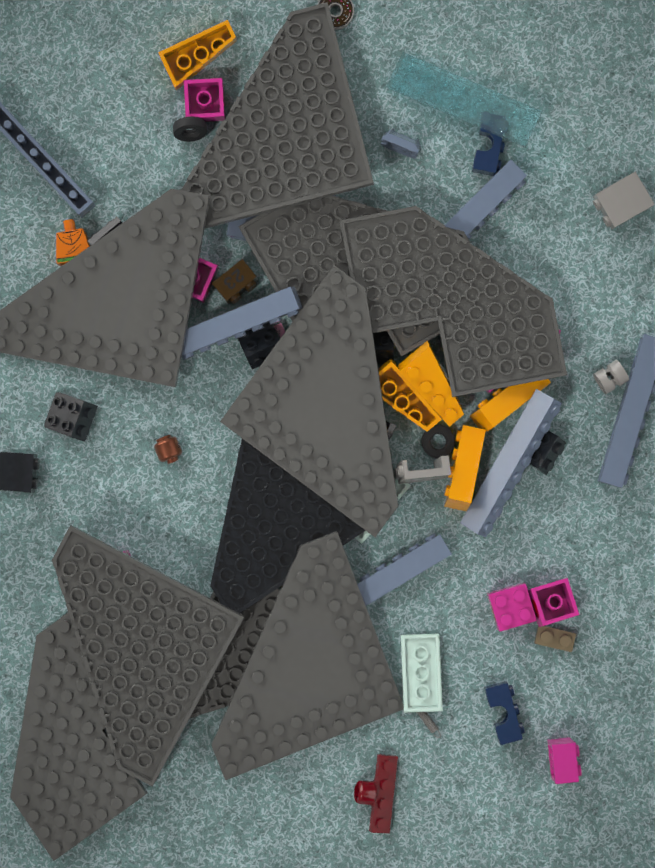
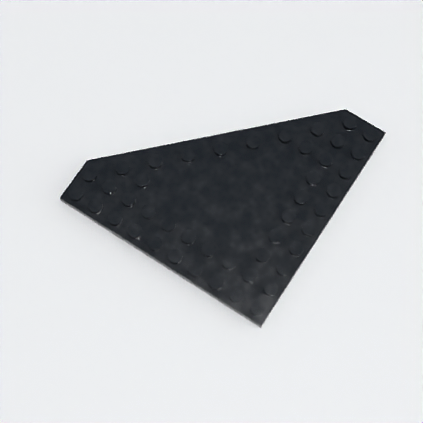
M242 439L210 587L222 605L241 613L284 584L300 545L337 531L343 546L366 530Z

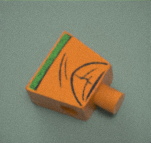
M74 219L63 221L65 231L56 233V263L59 266H63L90 247L85 230L83 228L76 229Z

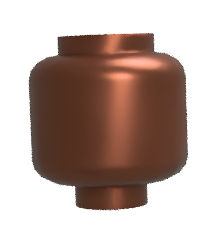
M167 435L156 440L157 443L154 445V449L159 461H167L168 464L179 460L177 456L181 455L182 449L176 437Z

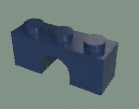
M489 113L483 114L479 135L488 137L492 142V148L488 151L476 150L472 172L494 176L496 171H500L502 160H498L499 154L503 153L505 142L502 141L503 134L507 135L509 123H506L505 116Z
M507 681L484 687L490 708L502 706L506 709V718L502 722L494 724L499 744L504 745L522 740V734L525 731L522 722L518 723L517 715H520L517 703L513 704L512 697L515 694L512 685H508Z

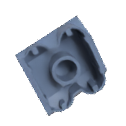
M394 128L382 136V146L407 157L417 158L421 148L419 138L416 140L395 132Z

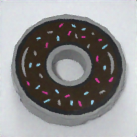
M351 0L318 1L317 5L328 2L329 9L333 6L340 8L341 12L339 15L334 16L331 14L334 29L341 30L352 21L354 5Z

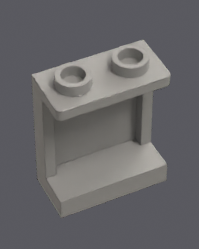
M636 171L593 196L595 208L598 211L601 210L604 215L602 219L605 225L611 227L612 230L655 205Z
M449 455L436 459L434 461L435 469L409 471L407 460H402L396 465L397 468H394L395 479H398L399 484L442 480L451 475Z

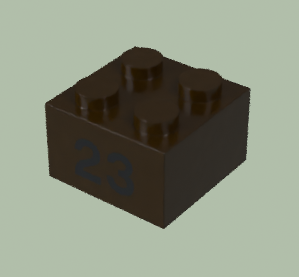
M241 259L212 284L228 305L230 303L234 305L242 299V294L245 291L249 293L257 287L258 279L245 261Z

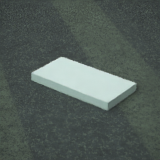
M439 634L401 635L404 713L443 711Z

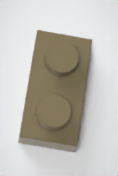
M547 626L537 627L534 644L572 652L576 633Z

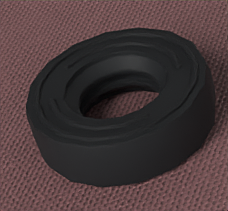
M199 117L180 118L173 124L174 137L186 142L200 140L207 134V124Z
M441 424L435 425L428 432L425 431L421 438V446L424 452L435 459L450 455L456 444L453 432L447 426ZM436 434H441L445 437L446 443L441 449H436L431 444V439Z

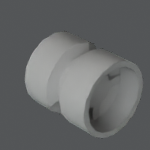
M618 360L608 364L607 369L602 368L593 374L595 381L605 395L615 390L616 385L621 386L629 381L625 369Z

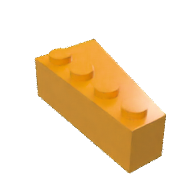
M226 20L158 53L177 91L184 85V80L193 78L237 40L229 21Z
M427 340L398 364L399 371L450 427L464 415L457 396L452 397L449 381Z
M391 358L378 369L384 402L427 432L442 420L438 413L400 373L399 367Z
M549 379L508 386L504 390L499 388L492 394L493 398L491 400L485 399L477 405L479 409L472 413L470 418L478 428L484 429L487 432L531 399L536 389L541 391L551 382Z
M466 425L462 426L461 431L457 430L455 441L458 442L457 449H453L452 453L454 464L453 467L450 466L451 475L448 476L450 482L445 488L444 496H446L444 507L467 512L472 502L486 430Z

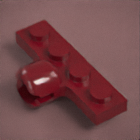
M377 754L374 780L358 781L354 788L355 801L358 804L371 805L369 826L371 833L390 834L398 756Z

